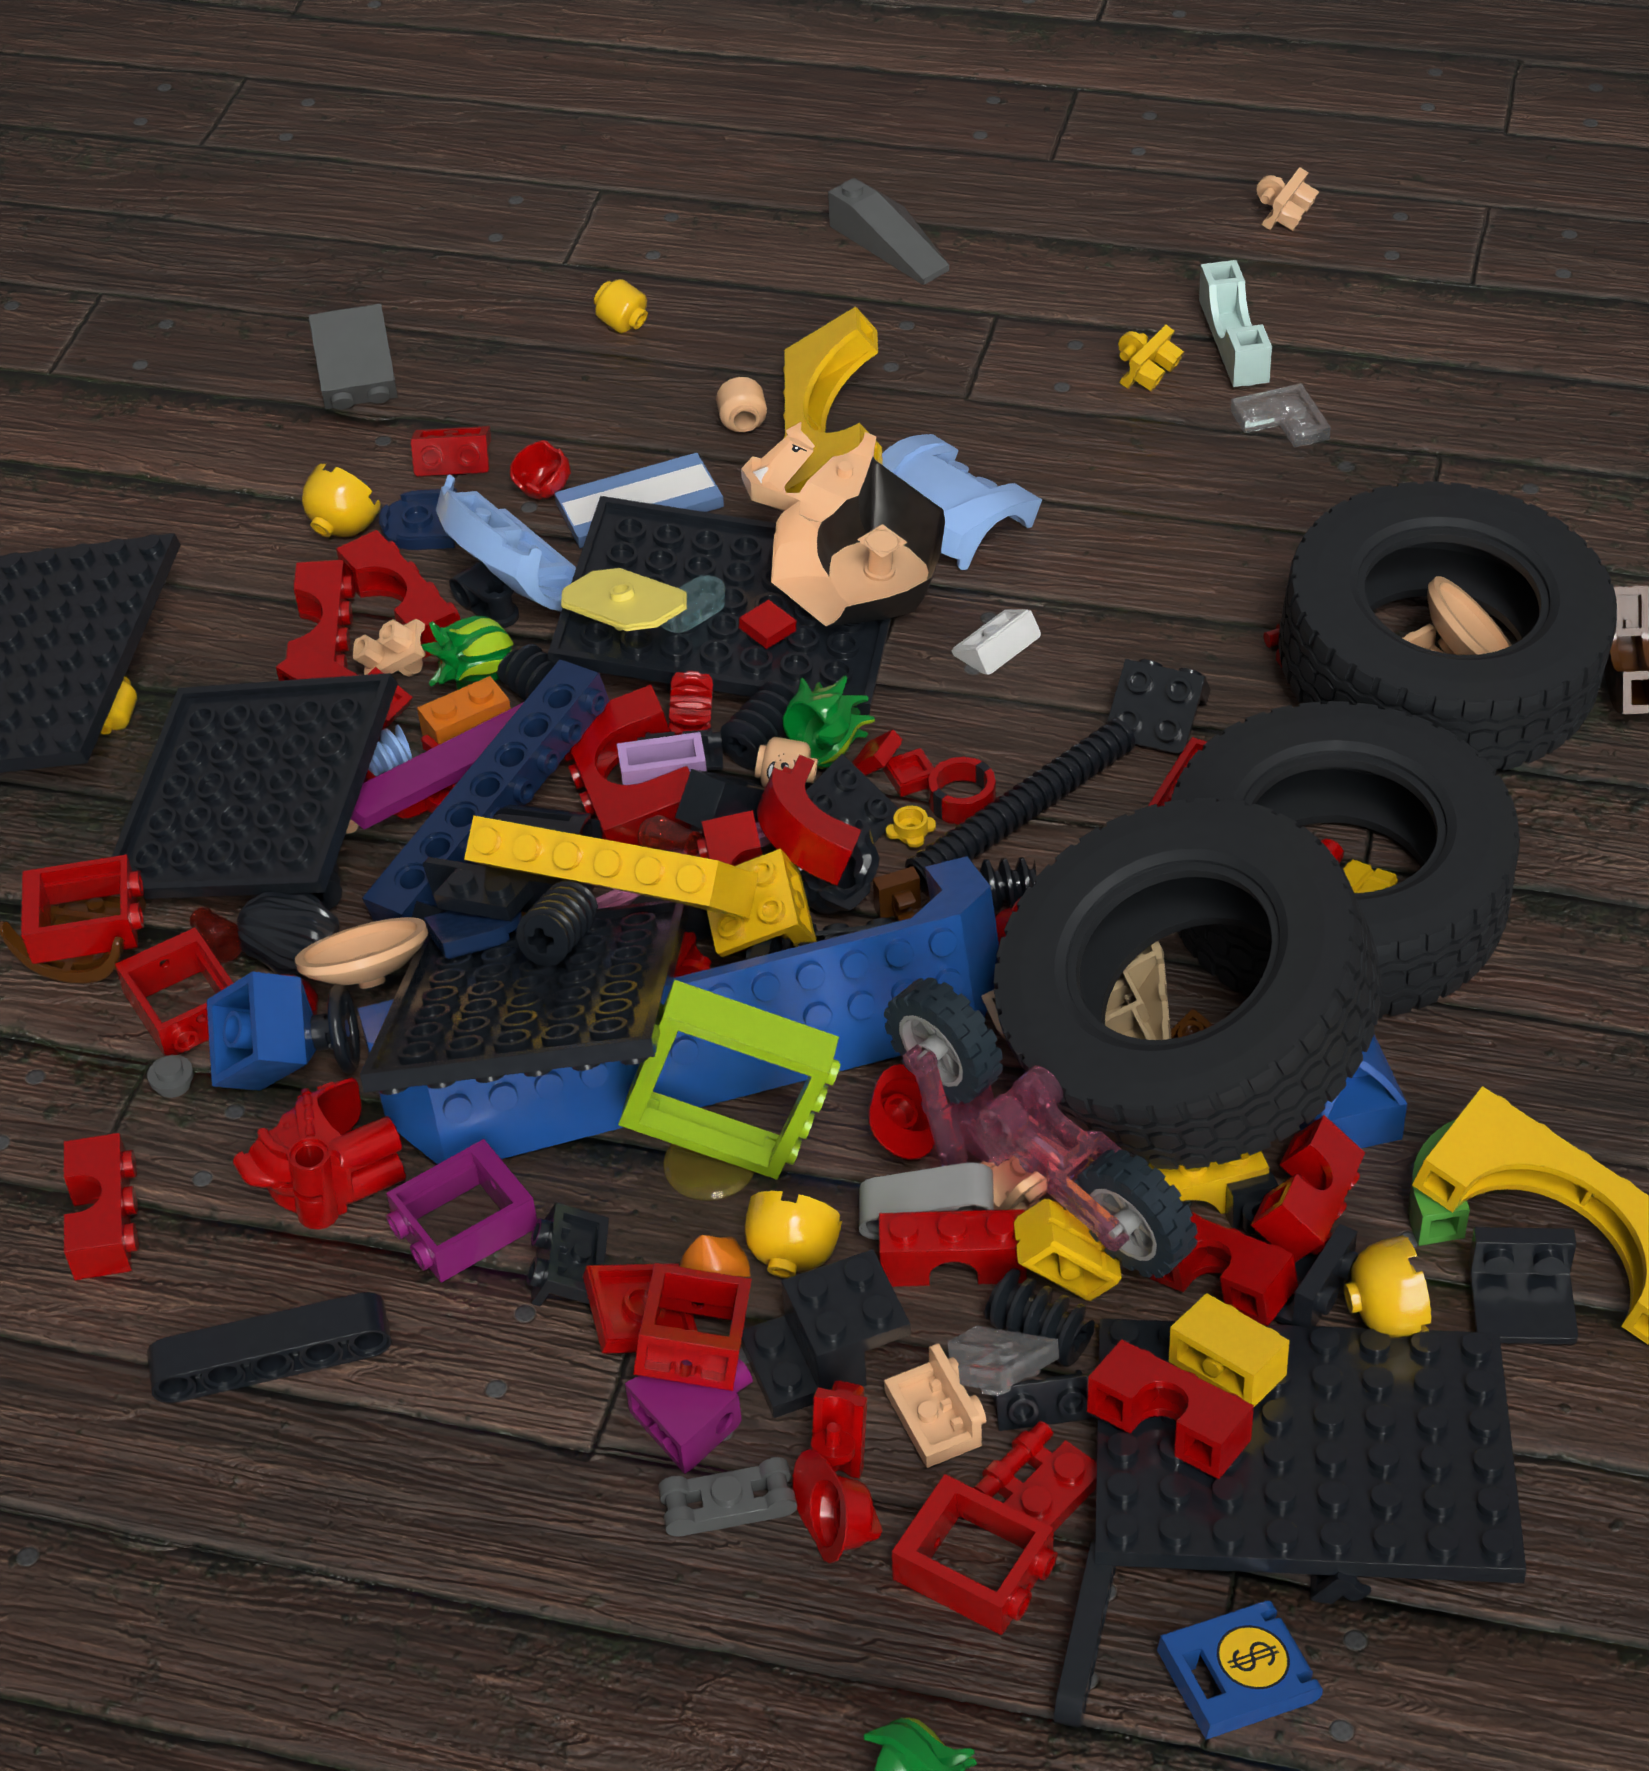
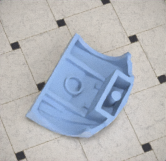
M933 434L916 435L899 440L882 453L883 466L944 510L945 527L941 553L958 559L957 566L961 570L969 568L982 539L1000 520L1009 516L1023 526L1032 528L1042 502L1041 498L1015 483L997 486L996 483L989 479L971 475L968 473V466L955 461L959 450Z
M449 474L444 486L441 487L436 507L437 515L445 533L470 555L484 563L488 570L517 594L549 609L562 612V590L571 584L576 567L508 510L496 508L477 491L459 493L453 491L455 478Z

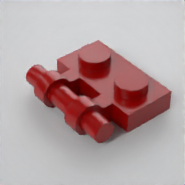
M1039 1421L1030 1431L1023 1430L1012 1441L1013 1448L1000 1461L993 1460L983 1470V1478L973 1488L992 1498L999 1493L1007 1499L1004 1504L1053 1527L1055 1532L1096 1489L1097 1462L1066 1440L1053 1453L1050 1452L1044 1445L1053 1437V1431L1045 1422ZM1028 1463L1036 1471L1023 1483L1014 1475Z

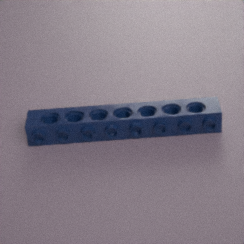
M559 659L362 897L374 922L392 918H411L416 901L437 906L423 867V862L428 857L474 865L478 864L464 860L473 815L492 819L501 807L509 804L525 806L532 800L536 791L548 776L557 769L561 760L574 744L579 742L583 733L595 718L604 711L610 701L598 672Z

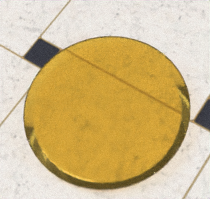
M675 1144L670 1145L664 1157V1173L669 1184L680 1194L696 1200L712 1201L732 1196L742 1190L755 1173Z

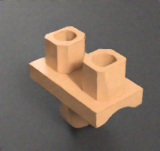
M1299 167L1286 185L1282 178L1272 175L1265 176L1260 180L1256 188L1257 195L1263 204L1273 206V209L1262 223L1264 227L1271 230L1276 222L1292 231L1295 229L1303 214L1307 213L1319 191L1304 183L1309 172Z
M392 619L383 624L379 632V639L374 640L367 635L355 639L353 659L364 665V675H367L372 669L377 667L384 674H392L399 670L405 676H414L422 670V658L426 655L420 641L421 633L425 630V623L414 619L402 625Z

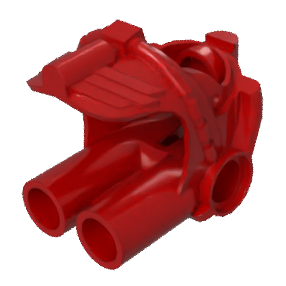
M355 1078L326 1083L317 1087V1090L311 1092L309 1088L302 1089L301 1095L297 1096L298 1099L295 1106L281 1116L278 1125L269 1131L267 1128L258 1129V1138L250 1147L249 1152L244 1154L241 1151L233 1159V1165L245 1183L254 1187L267 1188L269 1194L279 1206L296 1213L299 1222L304 1227L317 1230L334 1224L339 1215L347 1212L349 1204L406 1179L402 1162L397 1152L402 1150L401 1140L394 1123L388 1116L349 1131L357 1123L361 1114L359 1085Z

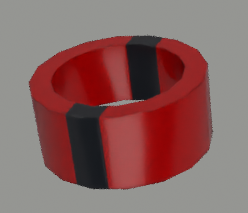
M965 756L949 758L940 762L931 770L928 778L931 811L936 817L947 823L958 825L965 822L966 818L974 816L978 810L984 809L985 805L994 802L996 799L994 771L988 764L976 758ZM962 780L974 782L983 788L979 794L966 798L951 797L941 791L945 785Z

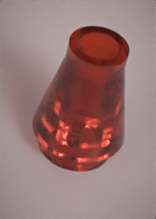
M663 815L647 818L639 828V846L691 856L699 854L697 840L702 839L701 834Z
M207 907L198 908L192 913L189 921L192 928L196 927L218 961H231L242 952L239 945L236 923L214 913Z

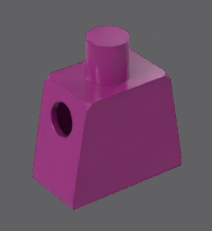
M738 1359L733 1391L645 1376L635 1377L626 1382L625 1386L630 1413L680 1470L686 1474L739 1426L742 1418L737 1392L751 1384L753 1379L747 1366L741 1359ZM683 1360V1361H682V1363H683L684 1365H691V1364H692V1363H691L690 1361H688V1360Z

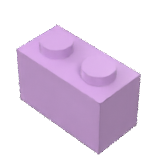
M700 732L617 743L622 785L643 783L688 766L689 771L691 769L707 771Z

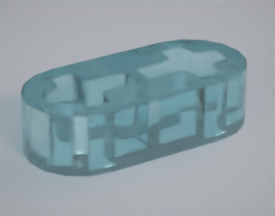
M706 575L697 577L681 586L679 589L687 593V609L661 626L670 632H685L721 611L725 605L726 592L723 581L717 577Z

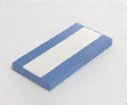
M698 453L555 493L556 505L579 548L584 546L600 496L702 512L724 507L723 495Z

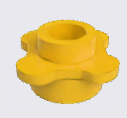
M904 806L895 812L893 817L894 824L886 827V835L890 839H900L901 842L909 847H920L924 844V837L928 832L936 829V821L932 817H928L925 810L918 806Z

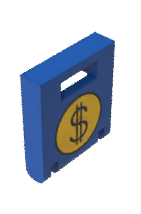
M1264 1601L1160 1636L1157 1652L1206 1740L1312 1704L1323 1694V1688L1318 1680H1311L1313 1671L1281 1618H1275L1277 1610L1271 1601ZM1200 1655L1219 1687L1221 1695L1207 1699L1191 1670L1196 1669Z

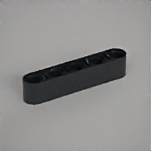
M363 1292L164 1337L156 1340L147 1349L151 1391L153 1397L160 1402L176 1403L333 1367L382 1354L391 1345V1335L384 1300L376 1293Z

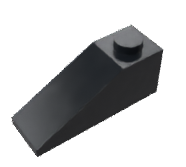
M691 769L675 818L689 823L688 831L701 837H705L701 821L753 810L756 822L758 821V804L765 788L762 787L761 781Z

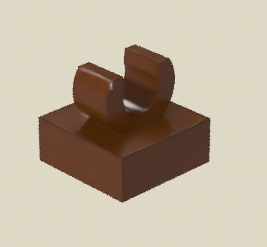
M914 866L873 878L874 909L879 918L895 916L897 921L912 918L915 915L913 910L921 908L920 877Z

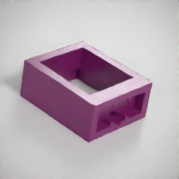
M485 1139L386 1193L391 1213L386 1215V1219L392 1232L399 1240L404 1237L411 1244V1253L422 1270L430 1268L441 1283L533 1231L537 1222L533 1197ZM480 1184L500 1208V1211L437 1246L418 1223L417 1219Z

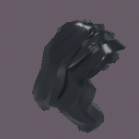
M836 818L861 830L837 886L795 865L801 873L808 907L819 913L829 915L851 910L870 893L871 882L876 875L880 857L873 843L871 828L867 822L858 819L856 824H854L849 818Z
M270 891L261 893L245 904L237 918V934L240 948L246 955L258 959L278 975L290 974L301 977L305 975L297 970L295 964L297 954L314 942L339 932L340 924L338 918L324 906L314 893L284 894Z

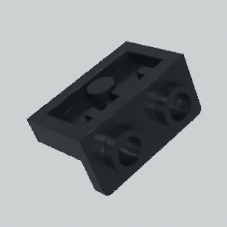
M556 1202L545 1219L539 1218L537 1220L531 1237V1245L537 1247L536 1257L533 1258L527 1274V1285L532 1286L531 1304L541 1306L549 1293L590 1304L583 1274L586 1265H605L608 1217Z

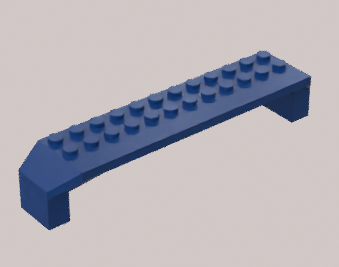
M967 856L926 866L925 871L930 902L910 919L673 978V982L675 979L838 1036L834 1059L838 1060L841 1064L839 1071L901 1056L900 1052L896 1053L890 1042L893 1040L892 1036L886 1032L885 1023L888 1019L884 1017V1011L888 1007L889 1001L918 978L925 980L929 977L936 979L938 984L943 982L949 984L957 995L962 993L970 1001L969 1005L975 1012L979 1010L985 1018L987 1008L981 996L995 989L994 972L995 964L998 963L996 956L999 948L991 886ZM393 1000L358 1008L368 1053H370ZM678 1031L653 1092L701 1108L805 1081L808 1076ZM620 1061L600 1063L599 1066L586 1071H576L572 1067L552 1069L549 1073L537 1077H527L523 1073L504 1075L501 1079L489 1083H479L475 1079L456 1081L451 1086L441 1089H431L427 1085L408 1087L403 1092L384 1095L380 1091H378L384 1115L392 1120L397 1132L436 1164L447 1160L482 1139H485L500 1159L623 1128L618 1123L639 1064L624 1065Z

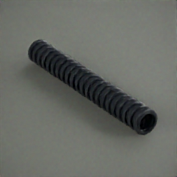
M1114 718L1109 720L1106 725H1102L1097 731L1080 740L1079 744L1073 745L1070 750L1064 751L1059 757L1054 758L1051 763L1045 764L1042 769L1035 771L1032 776L1026 777L1023 782L1016 784L1013 789L1007 790L1003 796H999L994 802L985 805L984 809L978 810L974 816L966 818L965 822L956 825L955 829L947 831L945 836L937 838L935 843L928 844L925 849L918 851L915 856L909 857L905 862V869L914 866L920 877V890L928 892L926 866L966 856L973 861L974 858L981 856L984 851L991 849L994 844L1000 843L1003 838L1010 836L1013 831L1020 829L1023 824H1027L1032 818L1040 815L1042 811L1049 809L1052 804L1059 802L1060 798L1066 797L1071 791L1076 790L1079 785L1085 784L1088 779L1095 777L1098 772L1105 770L1107 766L1115 763L1117 759L1131 752L1136 744L1131 728L1120 719Z

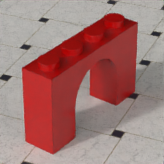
M652 685L610 700L604 711L595 718L583 733L579 742L574 744L564 757L566 762L574 759L575 763L568 766L576 788L585 787L586 791L579 793L586 813H590L591 816L596 814L598 818L596 820H600L604 840L642 846L645 842L657 836L681 833L690 827L689 823L675 818L690 774L688 766L639 784L621 785L607 780L611 770L619 763L617 743L637 741L638 737H645L646 732H670L664 712Z

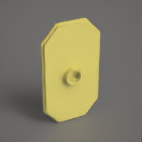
M621 568L592 571L564 587L562 590L561 607L611 625L618 631H633L657 628L687 609V593L679 588Z

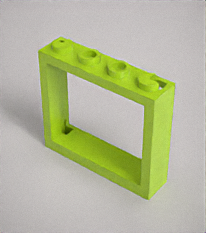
M674 979L663 1007L664 1013L659 1024L660 1036L655 1057H649L646 1061L639 1064L629 1088L618 1125L777 1180L785 1163L794 1164L801 1146V1138H807L815 1112L819 1113L823 1106L828 1090V1085H825V1083L832 1086L836 1080L841 1065L838 1060L834 1059L839 1037ZM678 1031L808 1076L780 1135L653 1092Z

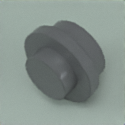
M168 1055L159 1058L149 1067L147 1072L151 1088L161 1096L168 1098L184 1094L190 1088L194 1076L191 1062L180 1055Z

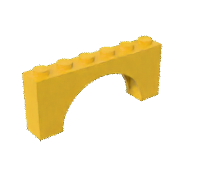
M856 306L784 350V438L787 436V429L801 422V431L815 445L812 454L785 484L786 493H800L806 482L832 457L851 452L863 441L865 432L869 433L860 422L845 430L825 433L829 410L842 386L860 366L878 354L877 329ZM876 441L874 459L883 465L882 446Z
M474 815L464 860L492 868L561 880H572L750 918L759 875L718 860Z
M1482 1086L1426 1157L1412 1186L1452 1213L1466 1200L1476 1195L1494 1190L1508 1189L1544 1195L1569 1206L1583 1215L1607 1237L1626 1269L1630 1285V1305L1626 1319L1621 1327L1649 1345V1195L1638 1189L1631 1181L1620 1177L1594 1160L1587 1152L1579 1150L1553 1133L1546 1125L1538 1123L1512 1106L1505 1098L1497 1096Z

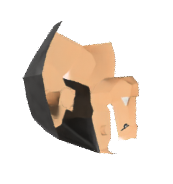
M801 422L787 429V436L764 457L757 458L752 456L741 468L742 480L751 500L783 511L776 522L771 582L825 626L884 620L915 612L926 595L941 554L945 527L944 510L874 459L876 436L865 432L863 441L857 448L847 454L832 457L806 482L800 493H786L784 486L812 454L815 447L810 439L801 431Z

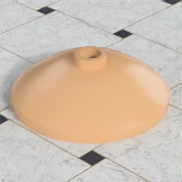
M1436 576L1429 582L1427 598L1433 625L1441 636L1438 644L1445 653L1479 655L1512 646L1486 611L1459 586L1441 576Z
M410 917L385 919L355 926L320 939L304 948L295 957V964L298 972L313 980L333 985L359 984L361 989L375 987L386 981L385 975L404 966L422 947L428 936L427 926L424 920Z

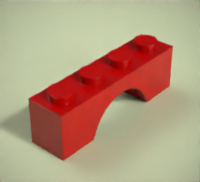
M378 530L336 548L338 560L344 561L346 575H353L355 592L360 598L386 596L398 599L402 602L394 609L397 622L405 625L414 619H418L425 623V630L420 636L421 645L437 642L430 628V622L433 621L439 627L444 628L461 620L452 602L447 603L440 596L434 583L431 581L426 582L420 575L416 565L412 561L407 562L402 557L397 545L393 541L388 542ZM425 651V652H426V655H425V657H423L422 659H424V658H426V657H428V656H430V655H432V654H430L429 652Z
M343 560L296 563L294 593L299 615L302 619L311 620L318 624L306 635L288 641L286 658L306 644L348 669L347 657L344 652L350 651V634L346 625H352L353 622L351 602L348 601V599H354L355 597L353 575H346Z

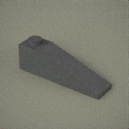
M856 178L845 181L838 187L828 191L830 227L922 285L949 271L948 262L901 204Z

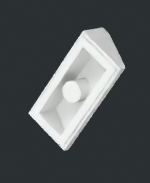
M1003 610L953 647L951 651L961 661L979 672L989 675L1041 636V632L1031 610Z

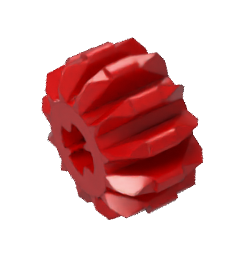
M687 671V673L676 672L672 677L669 710L670 732H675V735H682L683 731L708 730V728H711L713 680L709 674H700L699 671Z

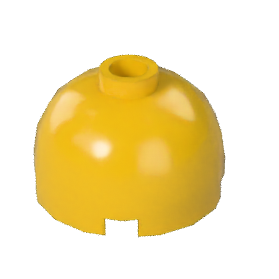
M319 464L308 477L302 494V506L307 517L312 521L310 523L312 529L324 537H330L331 535L336 537H352L364 531L373 522L381 509L379 499L374 505L369 498L373 491L354 475L338 467L329 472L323 470L326 464Z
M783 1191L758 1192L750 1198L744 1231L747 1246L754 1256L762 1263L768 1265L767 1271L782 1278H789L795 1276L796 1272H807L822 1266L833 1254L842 1224V1221H839V1212L826 1203L798 1194L797 1202L793 1203L781 1201Z
M1401 1235L1369 1245L1358 1255L1351 1268L1352 1283L1344 1284L1345 1300L1350 1313L1359 1312L1366 1326L1380 1333L1388 1334L1391 1338L1411 1337L1415 1333H1420V1331H1429L1425 1325L1431 1324L1430 1299L1423 1271L1416 1272L1408 1258L1417 1256L1408 1237Z

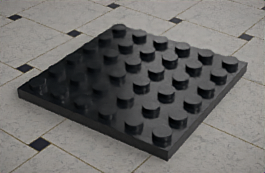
M391 673L178 688L112 857L127 854L132 870L140 871L145 899L260 895L263 892L270 891L284 894L325 892L398 685L397 681Z

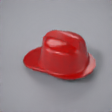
M904 1064L893 1065L883 1071L877 1080L868 1107L869 1124L873 1135L885 1149L905 1159H921L930 1153L935 1144L942 1115L943 1100L933 1093V1089L929 1085L927 1087L923 1086L916 1079L917 1075L912 1069L909 1071Z
M808 1449L801 1452L795 1462L793 1491L800 1517L816 1542L823 1560L832 1564L839 1560L843 1551L856 1549L868 1541L880 1538L882 1527L867 1485L855 1479L836 1475L828 1460L819 1451Z

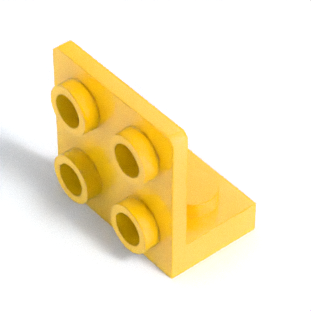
M781 848L736 865V867L759 874L750 918L707 910L715 951L720 957L730 955L780 935L784 939L790 938L794 944L798 942H817L800 870L790 861Z

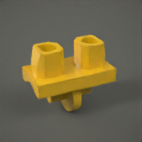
M1165 325L1148 343L1146 334H1139L1133 331L1126 332L1119 339L1118 346L1121 352L1120 358L1123 361H1130V370L1121 378L1119 383L1129 389L1137 381L1151 392L1160 383L1166 372L1156 365L1155 362L1171 372L1179 364L1184 354V351L1170 342L1174 330Z

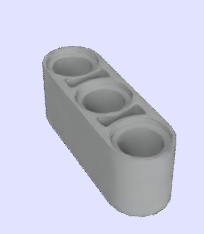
M961 1163L874 1177L865 1180L859 1187V1232L864 1237L879 1240V1213L994 1210L993 1170L981 1163Z

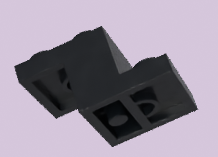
M872 1249L781 1280L784 1316L744 1329L741 1346L773 1417L777 1418L814 1405V1395L818 1387L831 1390L835 1381L838 1380L859 1384L863 1387L867 1386L865 1351L910 1336L911 1324Z

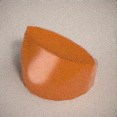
M699 1235L685 1251L680 1262V1267L739 1277H751L747 1255L733 1237Z

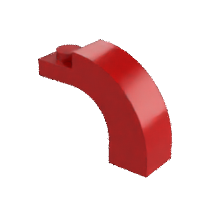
M799 754L793 769L784 766L783 770L773 768L758 804V821L771 844L777 850L781 848L792 863L808 873L837 886L861 830L831 817L810 800L805 790V783L815 761Z

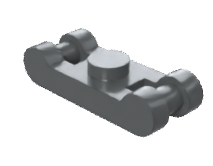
M773 1457L766 1459L759 1466L691 1479H686L682 1476L665 1478L659 1483L658 1490L660 1501L667 1506V1511L664 1514L667 1534L676 1537L781 1518L794 1513L797 1510V1501L794 1491L788 1488L787 1484L791 1478L788 1461L784 1458ZM768 1489V1493L765 1496L754 1498L753 1491ZM702 1501L703 1505L702 1508L691 1509L687 1506L689 1503Z

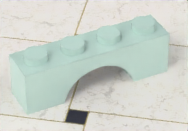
M1237 260L1201 264L1199 301L1232 386L1247 387L1255 384L1269 383L1272 345L1263 324L1253 326L1251 324L1246 301L1245 280Z

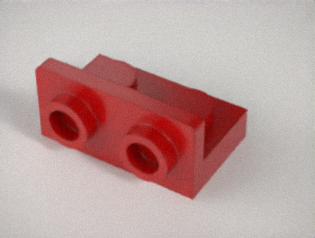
M490 426L416 430L411 438L414 474L416 476L488 472L490 468L488 447L491 442Z

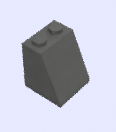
M381 303L308 315L325 409L335 408L342 410L350 408L355 404L367 402L380 404L389 399L398 398Z

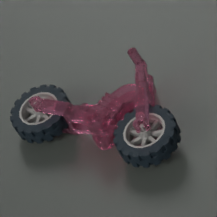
M928 977L925 980L918 978L888 1002V1007L884 1011V1017L888 1019L885 1023V1029L887 1034L892 1036L893 1040L890 1042L896 1053L900 1052L903 1057L902 1063L916 1076L922 1098V1109L927 1116L939 1163L942 1166L968 1163L966 1149L982 1161L994 1162L997 1167L1002 1162L1010 1160L1013 1156L1017 1157L1021 1167L1026 1172L1033 1173L1037 1171L1046 1178L1047 1193L1090 1229L1089 1233L1096 1242L1100 1241L1106 1247L1104 1251L1113 1259L1116 1257L1120 1259L1122 1266L1130 1271L1138 1270L1141 1276L1150 1278L1154 1274L1155 1278H1162L1192 1252L1197 1245V1239L1194 1238L1197 1234V1226L1191 1222L1190 1217L1193 1214L1188 1204H1183L1179 1197L1182 1195L1174 1185L1170 1186L1164 1180L1166 1176L1156 1167L1152 1169L1147 1166V1161L1138 1155L1134 1158L1131 1157L1128 1151L1122 1150L1101 1131H1083L1063 1115L1057 1107V1104L1063 1099L1062 1087L1054 1075L1047 1069L1037 1065L1032 1066L1013 1083V1087L1007 1093L994 1098L991 1085L999 1078L998 1075L1003 1070V1065L999 1063L1003 1059L1001 1048L996 1047L995 1042L997 1038L993 1030L988 1029L984 1024L986 1021L979 1010L976 1012L969 1005L970 1001L962 993L957 995L953 991L952 986L945 982L938 984L934 978ZM946 1097L949 1098L950 1104L947 1103Z

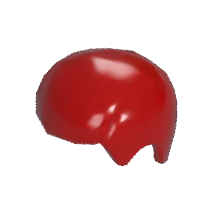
M545 440L526 446L517 453L510 465L512 481L526 496L535 499H546L554 496L556 492L565 487L571 474L569 459L560 448H554Z

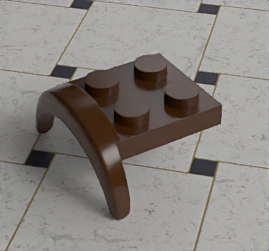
M120 894L51 905L50 926L120 915ZM144 896L137 897V903L141 904L142 911L144 912L147 907ZM0 921V935L12 954L22 964L37 974L61 982L84 984L95 983L107 978L115 969V964L120 961L124 949L123 938L116 936L110 952L32 964L23 939L7 921Z

